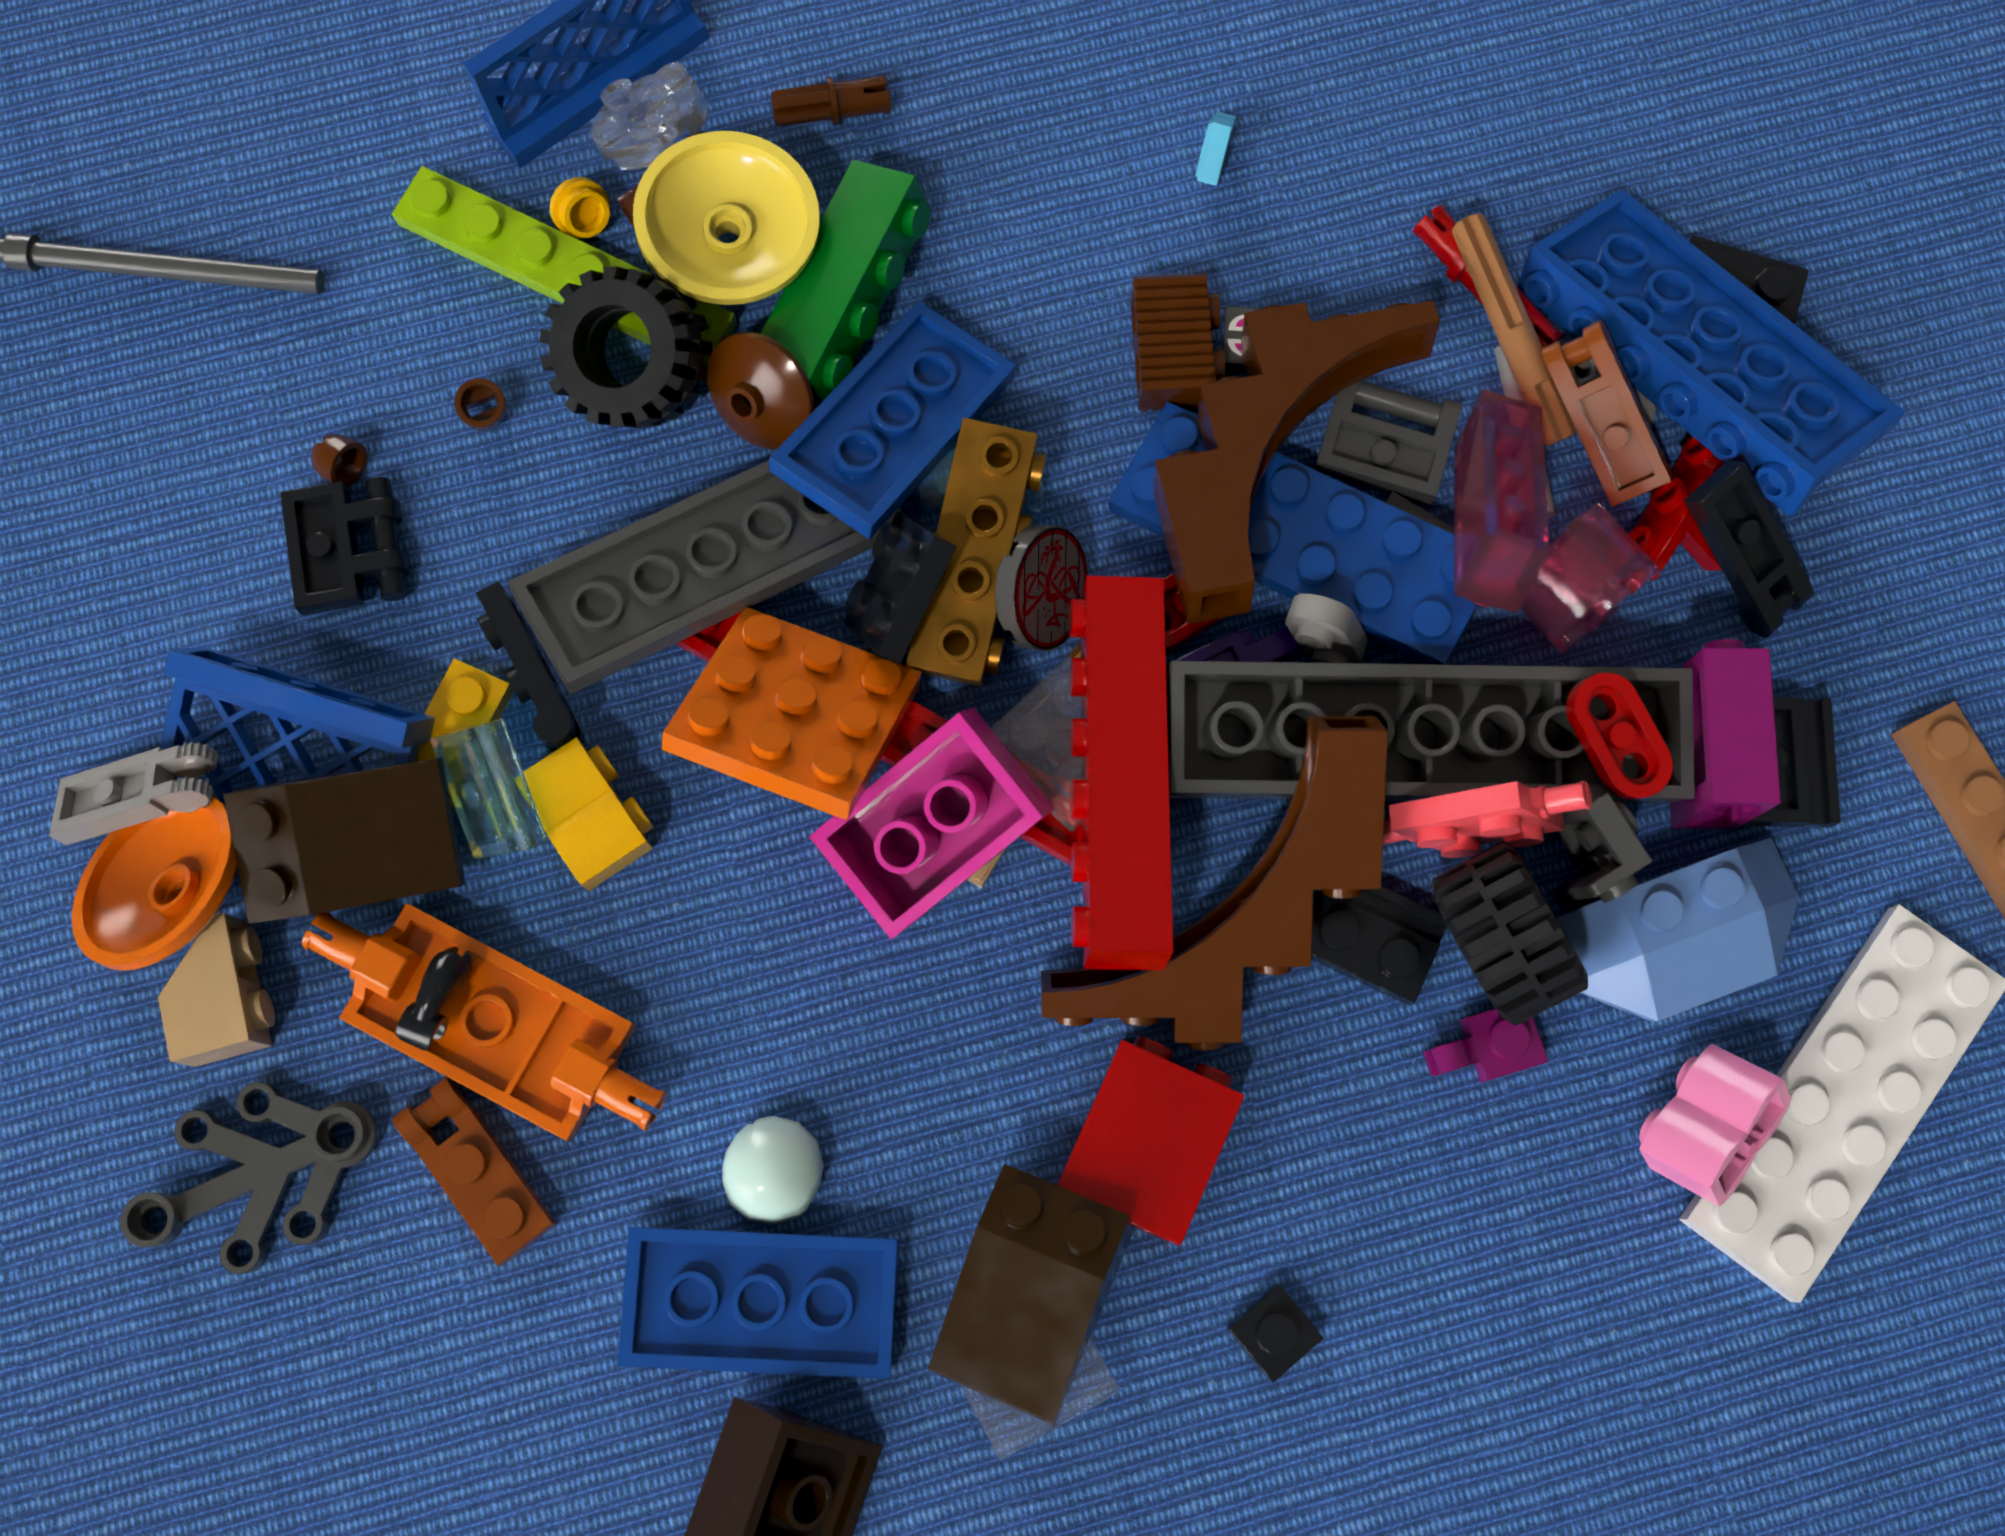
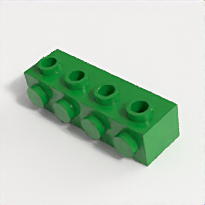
M852 159L819 222L818 240L810 261L798 277L784 288L760 333L780 343L799 362L810 382L815 408L852 371V365L863 343L876 330L879 312L891 289L896 288L902 279L905 262L916 240L922 238L927 231L931 209L915 175Z

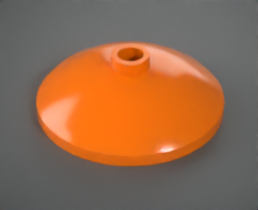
M212 796L209 806H205V808L200 807L198 810L190 813L169 810L168 815L110 832L105 837L81 876L72 908V928L75 941L88 958L113 970L128 971L144 968L174 955L192 942L209 925L225 902L238 868L226 805Z

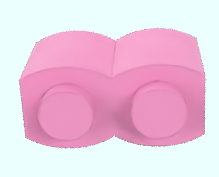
M1710 1044L1699 1057H1690L1681 1067L1675 1084L1678 1091L1676 1096L1663 1109L1657 1108L1648 1115L1640 1131L1639 1140L1642 1144L1639 1150L1650 1169L1720 1207L1733 1194L1744 1178L1756 1152L1765 1145L1775 1132L1792 1099L1783 1078L1714 1044Z

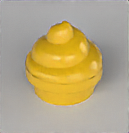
M573 177L565 180L555 189L550 199L549 211L553 223L561 232L574 238H590L599 234L606 227L610 216V203L604 189L595 181L587 177Z

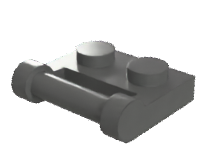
M1365 381L1355 383L1335 395L1314 470L1384 492L1392 493L1393 491L1402 497L1432 505L1437 497L1462 403L1446 398L1443 399L1442 403H1438ZM1353 404L1433 427V434L1429 435L1351 412Z

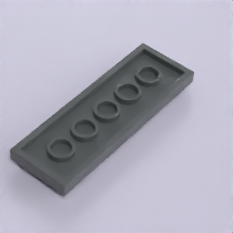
M768 460L508 581L512 596L571 695L742 612L745 606L750 608L873 548L880 529L869 540L769 472ZM896 510V511L894 512V514L886 521V523H888V522H889V523H892V521H893V519H894V517H895V514H896L897 510Z

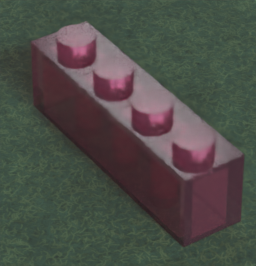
M1483 389L1454 449V595L1467 598L1472 603L1482 607L1494 606L1518 613L1550 553L1542 407Z

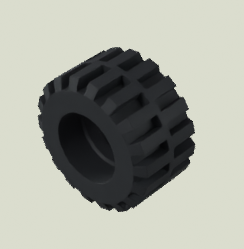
M604 267L603 273L593 270L587 271L579 275L581 286L567 283L559 291L565 300L563 304L550 303L545 316L553 320L551 330L541 329L540 343L549 344L550 355L540 356L543 370L555 372L556 377L549 382L555 395L569 396L564 405L573 413L587 414V421L599 425H611V427L650 428L662 425V419L674 420L684 414L680 405L683 403L694 404L701 395L694 388L696 381L707 382V368L702 367L703 355H711L713 351L712 342L702 340L700 333L710 328L705 316L693 313L692 310L698 305L694 299L678 292L669 283L653 274L621 267ZM634 312L643 321L648 330L651 353L649 362L640 377L631 384L623 386L613 377L607 366L605 342L610 329L616 321Z
M1502 841L1432 879L1433 897L1443 919L1486 995L1500 1016L1516 1026L1588 989L1586 969L1514 847Z

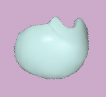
M777 1116L760 1118L753 1124H746L729 1145L723 1161L722 1179L729 1204L747 1221L763 1225L776 1226L799 1218L807 1211L821 1184L824 1164L818 1140L799 1122Z

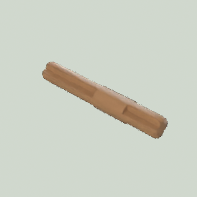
M1482 213L1465 217L1454 225L1452 235L1542 442L1545 445L1556 444L1571 437L1576 432L1575 426L1545 364L1541 342L1530 321L1486 217Z

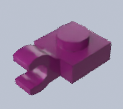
M1496 1009L1459 1020L1465 1039L1423 1052L1431 1077L1474 1065L1480 1083L1549 1062L1533 1017L1514 1026L1501 1017Z

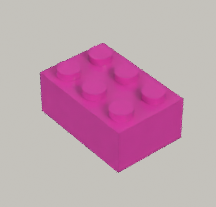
M970 708L958 712L865 789L848 821L833 816L812 833L809 838L892 940L1051 813L1055 807L976 709Z

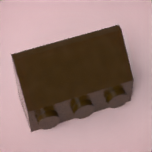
M734 1396L684 1536H852L882 1445L786 1409Z

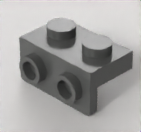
M1606 793L1592 797L1591 809L1563 812L1565 830L1555 833L1581 872L1554 888L1551 893L1557 902L1579 900L1582 905H1587L1601 898L1603 903H1606L1625 894L1639 883L1634 873L1653 861L1636 837L1639 833L1636 819L1622 802L1618 800L1613 801L1610 795Z

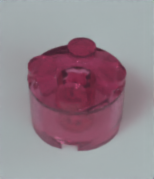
M1599 503L1583 512L1565 526L1568 531L1551 544L1547 542L1508 579L1503 589L1516 606L1562 654L1579 642L1589 631L1594 632L1621 608L1618 604L1629 594L1632 596L1661 571L1644 549Z

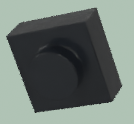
M1275 1284L1226 1327L1272 1383L1324 1339L1280 1284Z

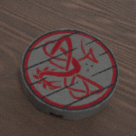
M1033 524L1016 535L1012 542L1019 543L1015 547L1012 556L1004 555L999 565L995 587L997 617L1003 630L1012 632L1015 638L1012 642L1018 647L1052 651L1066 643L1070 637L1071 599H1081L1086 575H1088L1087 557L1080 540L1068 528Z

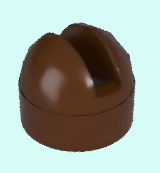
M483 378L468 380L460 386L455 395L454 404L458 416L473 429H492L499 425L506 415V398L500 388L490 380ZM494 399L497 400L498 407L473 417L470 416L468 409L484 405Z
M328 434L323 437L322 443H316L311 449V463L314 470L330 483L343 481L349 487L359 480L367 466L368 454L366 448L361 443L345 435Z

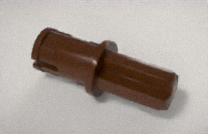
M879 74L876 77L834 82L832 76L825 77V84L775 90L771 93V108L776 125L783 127L831 120L832 126L839 125V119L879 113L890 114L889 90H885V87L888 85L885 74Z

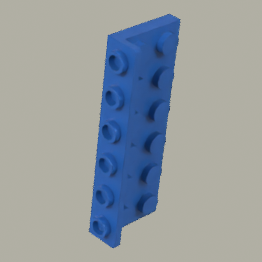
M1623 189L1532 246L1517 288L1531 303L1567 331L1574 339L1583 336V328L1602 320L1612 337L1616 353L1631 385L1662 410L1668 418L1675 421L1710 450L1715 457L1724 463L1727 461L1745 462L1763 496L1788 516H1793L1803 508L1812 491L1818 485L1893 430L1906 412Z

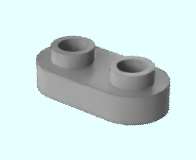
M1298 594L1293 597L1285 624L1301 650L1310 657L1309 663H1362L1369 639L1352 609L1339 601L1321 595Z

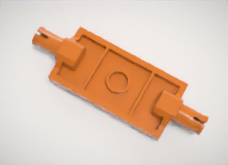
M408 903L404 906L394 925L382 935L375 933L369 936L335 918L330 912L317 914L311 924L331 934L333 939L330 941L309 930H306L303 936V948L308 951H314L349 970L350 978L354 980L353 994L339 1019L565 1141H573L590 1108L596 1104L603 1106L638 1125L640 1129L647 1131L654 1123L657 1115L634 1103L635 1099H639L659 1110L662 1109L665 1103L667 1092L661 1089L658 1090L617 1068V1060L636 1028V1024ZM456 946L459 955L463 956L466 952H469L474 962L473 971L466 978L465 982L447 999L439 1012L449 1017L446 1034L440 1039H433L431 1047L427 1050H422L400 1040L395 1035L396 1028L406 1008L411 1003L416 1002L424 973L430 961L439 952L444 951L448 947Z

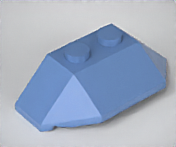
M1771 837L1731 849L1636 885L1614 900L1603 903L1602 900L1596 901L1560 916L1557 920L1587 971L1588 989L1578 994L1582 993L1606 1005L1655 1023L1778 976L1799 896Z

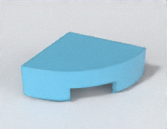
M1217 111L1216 115L1213 114L1195 174L1197 181L1217 186L1237 116Z

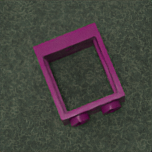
M1724 639L1706 643L1704 648L1691 659L1685 661L1680 667L1692 668L1695 799L1669 803L1671 829L1735 830L1781 804L1770 650L1764 648H1745L1744 641Z

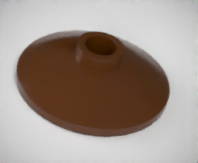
M738 332L723 339L711 352L707 364V384L711 399L725 423L749 443L761 448L776 450L814 411L812 388L803 368L795 357L775 340L755 332Z

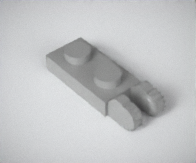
M200 742L184 743V746L177 745L164 750L158 747L61 778L49 836L67 846L168 815L169 810L190 813L198 810L200 807L205 808V806H209L213 795L212 785H209V782L202 781V779L195 778L203 776L204 773L215 771L219 756L217 754L218 751H215L214 747H209L208 744L204 745ZM175 776L185 777L183 779L178 778L177 781L174 780Z

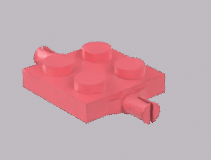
M1515 781L1389 805L1390 817L1384 818L1383 844L1408 840L1416 842L1417 847L1439 850L1441 851V856L1445 858L1474 856L1481 853V844L1505 841L1514 848L1538 845L1544 842L1543 834L1565 830L1563 812L1591 809L1592 795L1590 787L1586 781H1580L1579 783L1547 788V786L1530 788Z

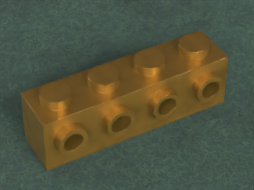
M963 417L937 527V533L955 544L957 548L911 641L906 662L907 667L918 670L922 674L979 687L983 686L985 673L997 675L1005 638L994 636L998 621L995 601L997 572L1003 556H1012L1015 547L1019 543L1012 542V540L1021 530L1032 525L1033 516L1022 514L1027 490L1039 492L1047 455L1036 452L1038 434Z

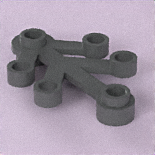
M255 1082L245 1086L237 1098V1110L245 1120L256 1123L274 1121L306 1135V1137L280 1148L222 1126L220 1119L213 1113L199 1110L189 1111L183 1114L175 1125V1139L181 1147L193 1151L209 1150L244 1165L174 1197L166 1193L154 1192L135 1196L126 1204L122 1211L120 1219L122 1233L135 1246L162 1247L178 1237L184 1222L252 1192L235 1233L228 1237L221 1246L220 1261L223 1267L231 1273H253L259 1270L266 1262L268 1247L264 1237L292 1173L314 1163L315 1165L300 1205L291 1208L284 1217L283 1232L290 1242L297 1245H313L325 1238L330 1228V1218L326 1209L344 1168L356 1166L363 1162L375 1147L377 1125L374 1117L365 1107L353 1102H335L318 1111L284 1098L281 1091L271 1084ZM265 1091L269 1096V1106L264 1113L256 1115L252 1110V1099L258 1092ZM203 1119L207 1124V1134L202 1141L195 1143L191 1139L190 1129L195 1121ZM350 1123L354 1128L355 1136L350 1145L342 1148L336 1142V1132L341 1125ZM161 1207L167 1214V1224L163 1230L157 1233L150 1225V1218L152 1213ZM305 1212H310L316 1221L315 1230L308 1237L300 1235L297 1229L298 1219ZM246 1240L253 1248V1256L248 1264L242 1266L236 1261L235 1250L242 1241Z

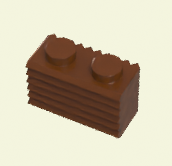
M1206 273L1135 276L1132 280L1130 306L1138 410L1143 412L1150 409L1158 411L1163 409L1167 401L1183 409L1186 407L1190 409L1199 407L1201 385L1211 384L1225 378L1223 349H1213L1211 331L1219 330L1220 328L1219 294L1208 293Z

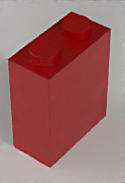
M1137 1036L1134 1044L1124 1040L1120 1041L1057 1186L1131 1216L1132 1226L1175 1246H1181L1245 1095L1230 1089L1234 1081L1231 1076L1201 1063H1197L1194 1072L1170 1061L1173 1054L1171 1049L1148 1038Z

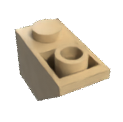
M226 913L217 914L198 935L158 996L170 1062L197 1067L272 1046L268 1028L273 1027L275 1024L274 1007L267 991L260 988L256 965L262 963V947L256 931L253 927H248L247 922Z

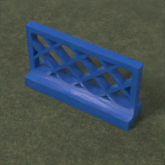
M555 0L463 62L464 68L485 111L481 116L486 127L519 168L523 167L707 41L709 37L706 26L693 11L691 0H637L630 12L623 11L628 0H606L601 11H592L599 0ZM560 28L552 44H542L548 34ZM582 28H591L583 44H574ZM510 62L502 78H487L489 74ZM532 62H541L533 78H524Z
M204 646L169 650L164 675L175 678L160 748L164 750L177 745L184 746V738L187 740L186 744L200 742L205 745L229 730L245 761L223 773L217 762L215 771L205 773L210 781L208 784L212 785L213 791L215 790L219 797L217 799L225 804L223 794L233 792L229 782L250 769L259 785L276 782L264 761L285 748L288 749L304 778L332 774L346 766L348 771L364 769L359 757L374 748L396 754L395 764L416 761L420 744L430 742L435 717ZM194 692L209 696L223 719L222 722L202 734L190 715ZM232 704H235V705H238V706H241V707H244V708H243L242 710L236 712V710H235V708L233 707ZM257 712L269 715L282 738L260 752L242 721ZM290 722L303 726L295 731ZM315 730L327 733L340 755V758L318 771L300 739ZM349 740L361 743L362 745L353 749Z

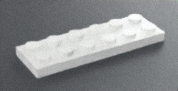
M1900 904L1888 908L1776 1074L1784 1079L1792 1100L1775 1132L1765 1145L1756 1152L1744 1178L1723 1205L1718 1207L1695 1194L1679 1220L1789 1302L1801 1303L2004 993L2005 978Z

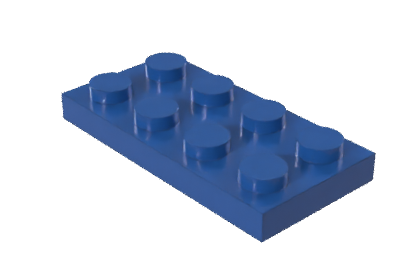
M918 300L770 456L769 472L870 540L957 443L963 417L978 420L1012 382L1017 365Z
M629 1227L617 1366L890 1379L892 1375L899 1239Z

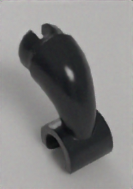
M453 946L448 947L433 957L424 973L416 1002L411 1003L406 1008L398 1022L395 1035L400 1040L422 1050H427L431 1047L433 1039H440L446 1034L449 1017L439 1012L447 999L471 975L474 962L469 952L461 956L457 953L458 948Z

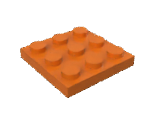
M745 606L664 729L662 750L848 821L919 689L922 672Z

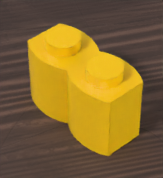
M576 737L511 781L579 884L587 891H591L653 849L644 834L653 829L654 826L633 796L624 802L620 800L610 784L611 781L619 777V774L600 746L596 745L587 750Z

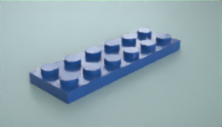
M1168 401L1166 402L1108 500L1110 512L1164 537L1153 494L1155 461L1168 458L1177 452L1185 450L1206 451L1198 424V415ZM1278 452L1258 484L1249 514L1248 540L1255 582L1290 599H1293L1298 594H1315L1339 601L1352 609L1367 636L1425 664L1447 665L1495 577L1503 558Z

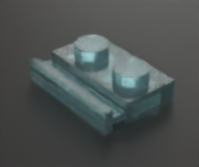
M504 718L490 723L485 722L449 731L430 739L436 757H443L448 790L474 859L509 854L520 849L527 851L548 842Z

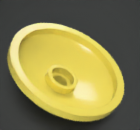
M712 131L697 134L675 143L663 151L649 165L635 193L633 203L634 230L638 246L646 262L659 278L669 283L678 292L706 303L718 305L746 304L767 298L779 292L794 281L804 270L812 257L818 240L819 204L815 189L808 175L800 164L782 148L768 140L748 133ZM724 233H732L738 239L732 243H724L718 237Z

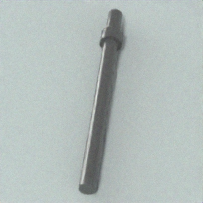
M8 233L5 238H0V262H5L9 269L36 272L41 266L312 294H321L324 286L323 272L316 269L41 242L37 235Z

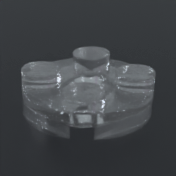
M677 62L670 63L659 69L656 73L644 76L634 82H631L629 79H619L608 85L600 95L604 106L598 111L592 122L591 139L607 162L611 158L618 168L625 170L644 168L649 166L663 151L674 145L673 140L679 137L686 129L689 130L692 136L701 129L708 114V103L698 84L688 74L684 65Z

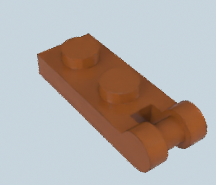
M1599 320L1583 328V336L1566 344L1558 340L1543 347L1542 355L1611 506L1614 507L1671 482L1674 476L1616 353L1612 337L1604 322ZM1593 358L1600 375L1580 383L1575 372V366Z
M446 1076L430 1088L431 1097L415 1109L408 1105L392 1117V1122L405 1141L414 1148L496 1265L504 1266L558 1223L461 1089L452 1079ZM449 1116L459 1130L441 1143L431 1128Z

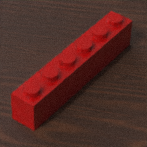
M1086 575L1081 599H1071L1069 610V636L1071 638H1080L1081 658H1071L1069 677L1070 697H1081V718L1071 719L1070 756L1082 757V779H1072L1070 795L1071 819H1082V842L1072 843L1071 881L1083 883V906H1073L1072 947H1083L1084 969L1164 971L1173 954L1164 578Z

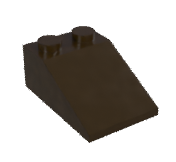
M443 757L261 784L223 794L248 924L314 915L466 885Z
M1004 1164L976 1227L928 1370L1055 1426L1132 1237L1131 1216Z

